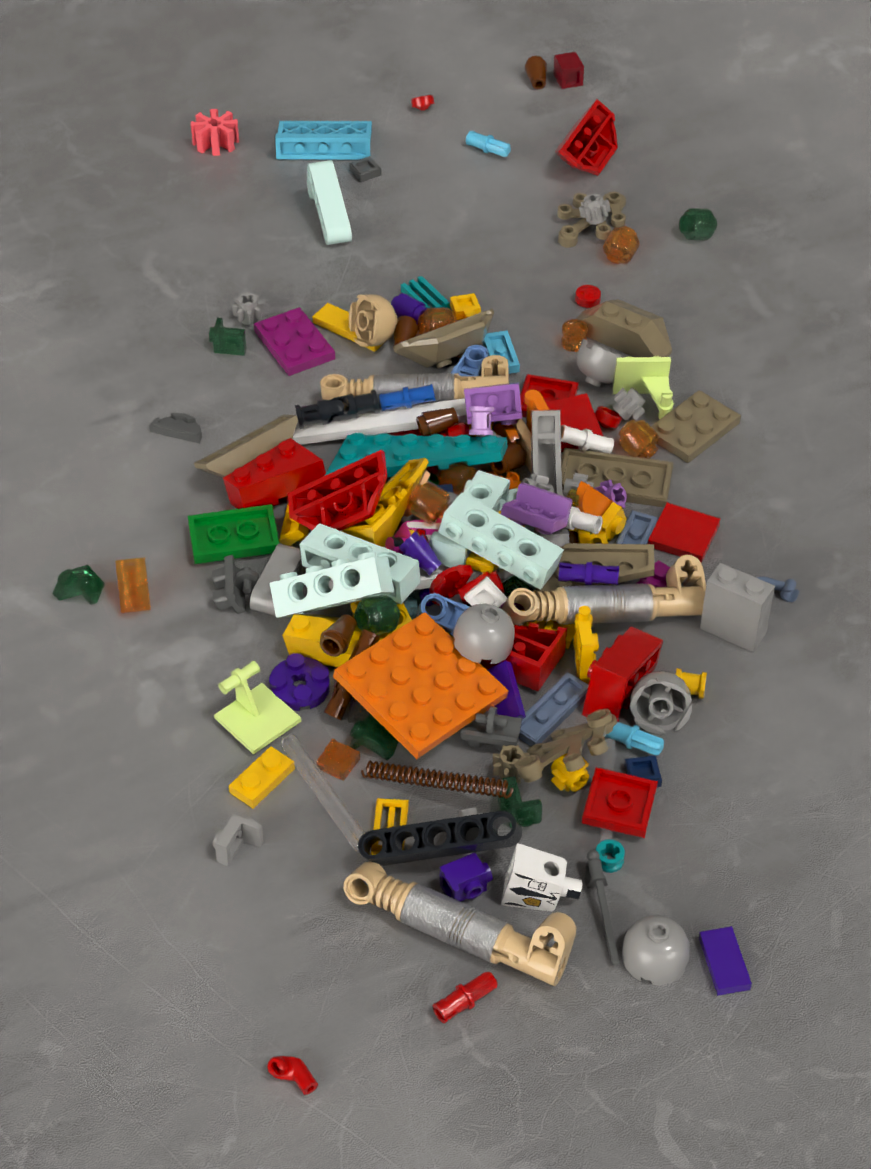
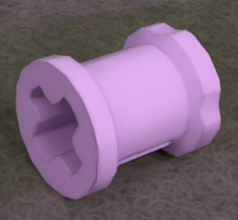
M469 407V411L472 412L469 435H493V430H491V413L494 412V407Z

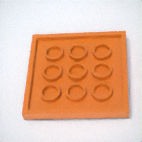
M426 612L334 669L333 678L416 759L474 721L478 713L484 714L490 709V706L494 707L506 699L509 692L480 663L463 657L454 646L455 639Z

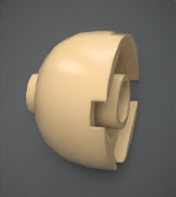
M358 295L357 298L359 299L357 302H352L349 311L350 331H355L357 338H354V341L361 347L382 345L392 337L396 328L397 315L391 303L380 295Z

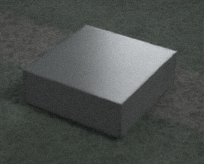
M370 156L349 163V170L360 182L382 175L381 168Z

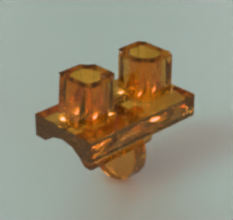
M145 557L115 560L121 613L151 610Z

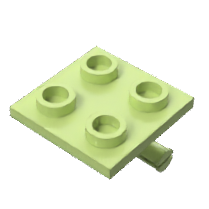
M628 356L616 358L613 394H617L622 388L627 392L634 388L639 394H650L659 410L658 418H663L672 411L674 405L672 400L673 392L669 387L671 357Z
M251 661L242 669L236 668L231 672L230 677L218 683L220 691L225 695L235 688L236 700L214 714V718L253 755L301 722V717L263 683L250 690L247 679L260 672V667L255 661Z

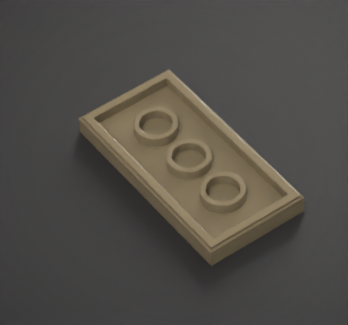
M564 448L561 461L562 490H564L566 478L573 479V475L579 473L588 475L587 482H593L594 488L599 487L600 482L611 480L613 484L620 483L626 491V502L665 507L668 500L674 462Z

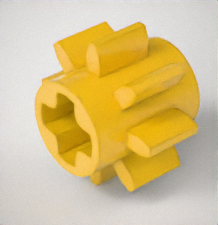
M567 753L554 760L551 765V773L554 775L551 782L560 791L565 789L567 792L570 790L576 792L583 788L589 780V772L586 770L589 763L583 758L585 765L579 770L569 772L563 762V758L567 756Z

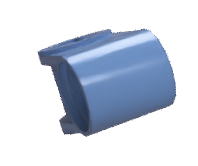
M482 345L469 346L458 364L454 366L451 374L481 376L482 361L488 357V350Z
M433 593L427 595L419 605V615L426 612L425 605L427 602H437L441 607L440 614L429 616L448 634L453 635L458 618L469 606L450 600L440 594Z

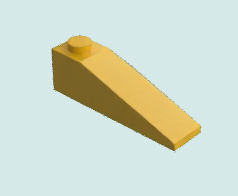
M426 458L409 460L384 485L373 517L341 532L384 547L386 539L393 537L429 463Z
M294 614L282 636L289 655L299 653L303 657L315 659L323 665L339 667L349 660L363 628L356 626L347 651L336 657L329 656L323 652L320 647V636L339 617Z

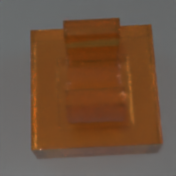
M332 738L317 760V769L344 781L359 762L360 752Z

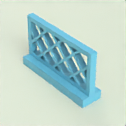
M279 121L278 133L275 136L276 159L360 160L371 157L372 121Z

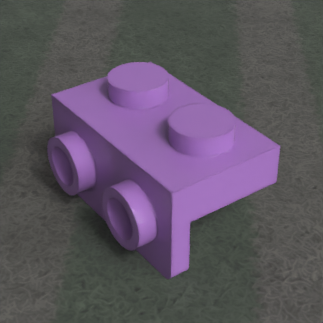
M519 382L464 388L467 424L472 422V412L469 411L471 406L494 407V412L491 413V422L501 421V425L516 424L517 419H522Z
M521 483L518 486L516 499L503 504L501 515L510 518V520L519 525H530L536 527L535 530L537 532L550 535L567 527L572 499L527 483Z

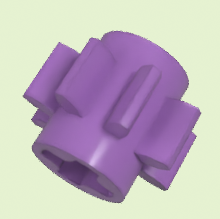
M611 480L600 482V486L594 488L621 506L622 509L626 507L627 494L620 483L613 484Z

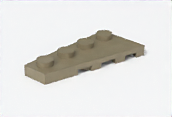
M567 543L561 547L564 551L560 562L586 564V562H593L592 565L619 566L618 583L654 576V544ZM558 564L557 570L540 590L535 587V592H550L563 586L586 585L584 582L558 581ZM591 583V585H593V586H594V585H596V586H597V585H598V586H599V585H601V586H602V585H609V584H605V583Z

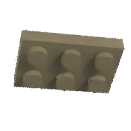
M698 390L649 427L646 437L686 463H689L740 424L741 415Z

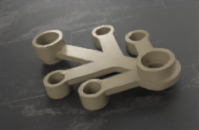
M609 192L603 196V200H609L611 210L609 213L612 214L611 226L622 228L625 226L626 216L621 211L626 205V198L619 192ZM584 193L574 194L573 206L579 208L587 195ZM569 204L558 206L557 216L560 219L567 220L581 217L579 209H572V206ZM582 218L573 226H563L559 231L558 243L566 248L576 246L578 234L591 224L586 221V218ZM605 220L600 224H596L595 235L601 240L608 239L611 227L606 224Z
M600 709L587 716L588 723L554 731L551 734V742L539 743L529 747L527 752L530 755L519 759L515 763L519 777L528 783L540 779L543 767L566 752L568 753L563 758V762L567 771L572 772L581 769L585 765L581 755L584 741L592 736V739L587 743L592 756L601 755L608 751L609 747L605 736L612 732L613 727L617 724L616 716L611 714L609 709Z

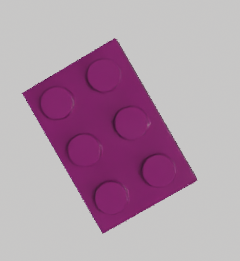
M300 307L254 323L255 333L288 376L335 360V350Z

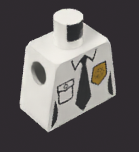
M517 843L505 875L501 905L554 911L560 896L579 899L582 880L565 876L567 861L564 858Z

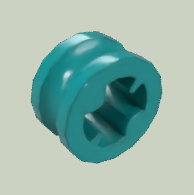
M611 839L601 841L597 845L596 851L600 855L599 859L601 860L603 871L606 873L617 872L624 864L625 849L623 845ZM605 853H612V857L615 856V859H607Z

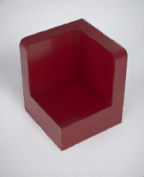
M570 52L554 55L553 74L561 89L583 86L584 65L577 53Z

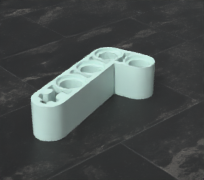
M333 161L308 163V194L310 200L314 199L326 245L351 242V227Z

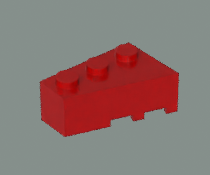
M289 438L264 454H260L242 467L235 469L232 473L223 477L230 504L240 509L270 504L272 506L279 504L278 499L288 496L287 493L325 476L326 471L321 458L292 438Z
M529 623V627L514 625V644L511 653L505 660L511 662L518 684L539 692L565 653L567 628L558 627L557 631L541 629L539 624ZM483 659L480 663L486 670L497 665L490 664L491 660Z
M632 626L623 635L619 634L614 644L610 648L606 647L599 660H593L588 669L587 677L590 678L582 715L587 717L597 710L609 709L611 714L616 716L617 722H619L618 718L621 708L628 709L630 706V699L628 697L632 693L634 685L641 677L653 672L657 666L663 639Z

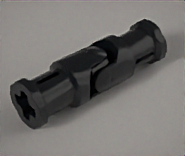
M375 389L367 394L357 396L348 394L330 399L329 401L324 399L318 400L317 404L302 407L299 404L295 405L300 429H304L305 425L320 422L324 425L329 424L332 420L341 421L357 418L359 414L369 412L380 413ZM343 402L346 403L349 408V411L346 414H344Z

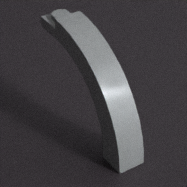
M531 410L532 474L549 477L547 484L553 486L554 493L563 496L560 410ZM566 527L550 535L542 534L535 530V534L548 541L562 534L566 543H569V532Z

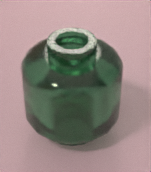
M689 208L679 220V230L688 240H708L717 228V220L713 212L708 208Z
M387 595L362 599L354 613L357 627L361 631L365 629L376 635L393 632L400 618V610L396 602Z

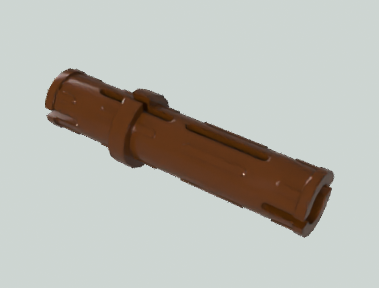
M363 629L349 660L377 643L381 637ZM336 681L334 684L335 690L324 713L342 721L346 708L353 696Z

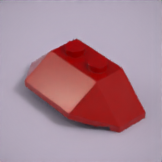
M596 99L571 128L555 153L572 168L598 176L618 148L617 134L614 126L615 114Z
M379 450L287 493L289 517L310 530H313L320 523L339 531L373 517L387 479L385 452Z

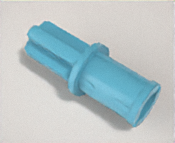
M472 130L466 136L467 145L482 149L484 153L491 152L507 157L511 152L509 143L494 139L493 135L485 136Z
M617 722L613 727V731L605 736L626 744L628 749L634 747L655 756H659L664 748L663 738L644 732L637 725L631 727Z

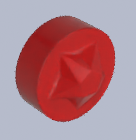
M433 95L412 98V108L415 107L421 111L427 110L431 104H434Z
M593 285L580 286L576 290L575 301L581 307L592 308L600 304L601 291Z
M599 406L595 412L600 425L605 428H618L622 417L616 411L605 406Z

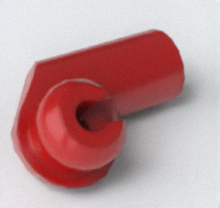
M274 1056L268 1061V1072L274 1078L295 1081L304 1095H308L317 1089V1081L300 1058Z

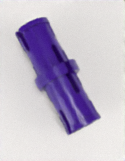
M560 562L558 581L584 582L585 585L590 586L591 583L618 585L619 566L592 565L593 562H586V564Z

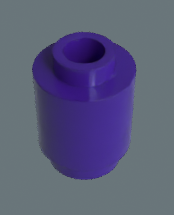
M405 293L395 296L391 301L397 318L400 316H410L416 320V324L419 327L426 323L429 317V309L423 302Z

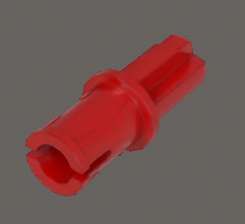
M484 972L464 986L458 984L455 991L432 1005L435 1015L445 1024L461 1011L467 1008H474V1002L497 988V980L491 972Z

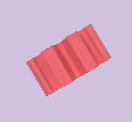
M210 109V118L203 115L202 112L195 115L196 122L191 121L192 143L193 145L197 144L198 152L203 154L204 151L211 147L212 155L219 156L220 147L227 149L228 152L235 150L234 142L239 143L238 120H233L232 112L226 111L225 114L219 117L218 109Z

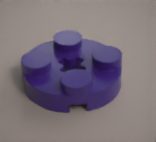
M293 653L274 667L269 677V687L275 696L281 699L293 711H300V707L309 705L310 709L323 703L329 695V670L315 659L303 657L299 653ZM305 681L306 685L299 684L296 687L294 686V682Z

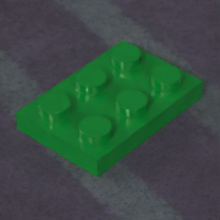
M272 504L188 515L195 564L224 560V557L233 555L234 559L272 554L279 544Z

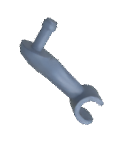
M764 576L756 577L775 585L774 590L781 591L780 596L784 601L795 602L800 593L799 590L795 589L796 582L793 579H787L783 582Z

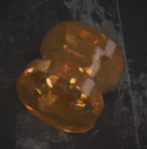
M578 319L566 321L562 325V347L567 351L578 352L582 340H587V324Z

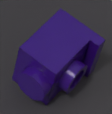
M476 852L440 866V887L446 896L459 902L480 896L483 892L487 891V883L493 880L490 867L486 862L482 863Z

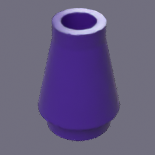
M416 531L399 547L403 552L402 555L418 560L419 567L429 576L442 564L423 535L420 536Z

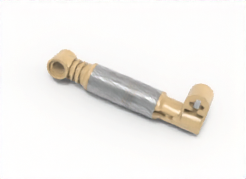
M492 355L483 359L481 376H460L458 373H423L422 375L375 374L364 379V382L361 379H357V382H355V379H351L348 382V379L343 375L329 374L320 381L322 400L329 401L330 399L348 394H353L354 396L367 394L375 389L379 408H381L379 398L381 393L401 391L403 387L407 386L411 389L433 384L436 399L434 402L465 398L464 388L509 384L508 360L505 357Z
M683 555L667 571V587L655 588L653 585L646 583L636 585L614 584L613 586L583 585L558 587L550 592H532L527 588H517L511 592L501 609L511 617L513 625L519 626L536 620H552L564 625L575 624V615L581 606H588L591 609L592 624L647 622L654 620L656 617L702 616L706 582L703 566L698 558L692 555ZM514 603L521 604L525 611L518 610Z
M364 862L346 877L343 889L345 895L353 903L359 905L371 903L388 912L391 910V913L395 914L396 919L401 923L422 931L429 936L431 935L438 940L440 939L447 944L450 943L451 946L454 945L458 949L461 948V950L489 963H504L552 986L558 984L564 973L576 936L574 921L564 913L556 912L550 914L535 930L531 939L515 932L513 926L507 922L486 914L481 910L479 911L474 907L471 908L467 904L456 901L420 883L411 882L408 884L402 883L399 879L395 880L394 877L388 876L382 866L375 862ZM554 937L555 944L552 947L547 946L548 942Z

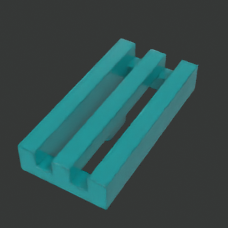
M423 276L417 277V282L414 279L410 280L409 285L406 283L401 284L402 293L426 305L429 309L428 319L450 310V302Z

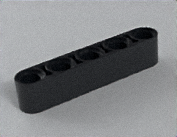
M495 811L370 830L360 837L358 849L360 854L368 861L385 866L511 847L520 841L522 828L511 813ZM506 822L512 823V829L507 835H498L500 825ZM478 827L479 834L477 838L467 841V831L470 828ZM446 832L447 838L445 842L438 846L434 845L435 836L438 833ZM408 837H414V845L408 850H402L403 841ZM381 841L383 844L381 851L376 855H371L370 849L372 845Z

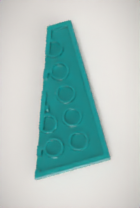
M353 433L347 435L325 476L379 450L385 452L387 477H393L409 460L420 458L428 460L427 467L438 465L439 470L449 469V465L457 462H464L468 466L502 461L508 448L507 437H497L494 435L484 437L459 435L452 437L440 434L431 436H417L415 434L394 436L387 433L378 435Z

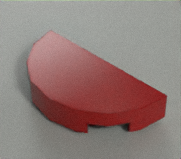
M471 565L454 566L438 574L429 588L430 594H440L448 599L459 594L458 588L463 587L473 574Z

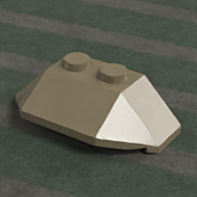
M619 299L605 301L583 311L569 326L571 331L633 357H669L672 353L663 317Z
M491 308L405 340L395 345L393 349L396 353L427 368L436 365L437 369L452 364V358L459 356L461 359L469 346L482 345L494 316V310Z
M283 414L227 446L194 462L195 468L223 478L235 469L252 461L260 454H264L279 445L282 441L289 438L293 439L298 418L296 415Z

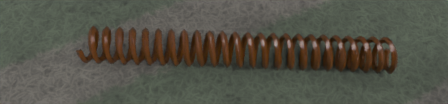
M371 760L367 763V775L361 770L364 778L369 777L370 779L375 778L382 781L386 779L387 781L392 780V782L397 781L398 783L403 782L410 785L415 783L416 786H432L433 788L438 787L439 789L444 788L451 791L456 789L457 792L462 790L464 793L468 791L470 794L474 792L475 794L480 793L481 795L486 794L493 797L498 795L499 798L504 796L505 799L512 795L514 789L511 788L508 796H506L508 781L506 779L502 784L501 779H498L496 783L495 778H492L490 782L489 777L485 778L484 781L483 776L478 780L476 775L472 779L470 774L466 778L464 773L460 778L459 773H456L454 777L453 772L448 776L447 771L443 774L441 770L436 772L433 769L431 772L429 768L426 771L424 768H421L419 771L418 767H415L413 770L412 766L407 769L406 765L401 767L398 764L396 767L394 763L391 766L389 763H386L384 766L383 762L379 764L377 761L373 763Z

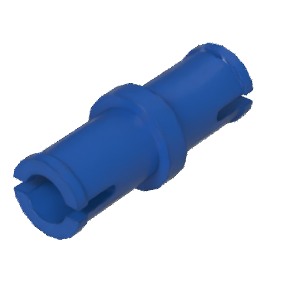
M433 384L411 389L407 386L403 387L401 391L379 394L382 411L404 406L408 409L412 408V405L436 401Z

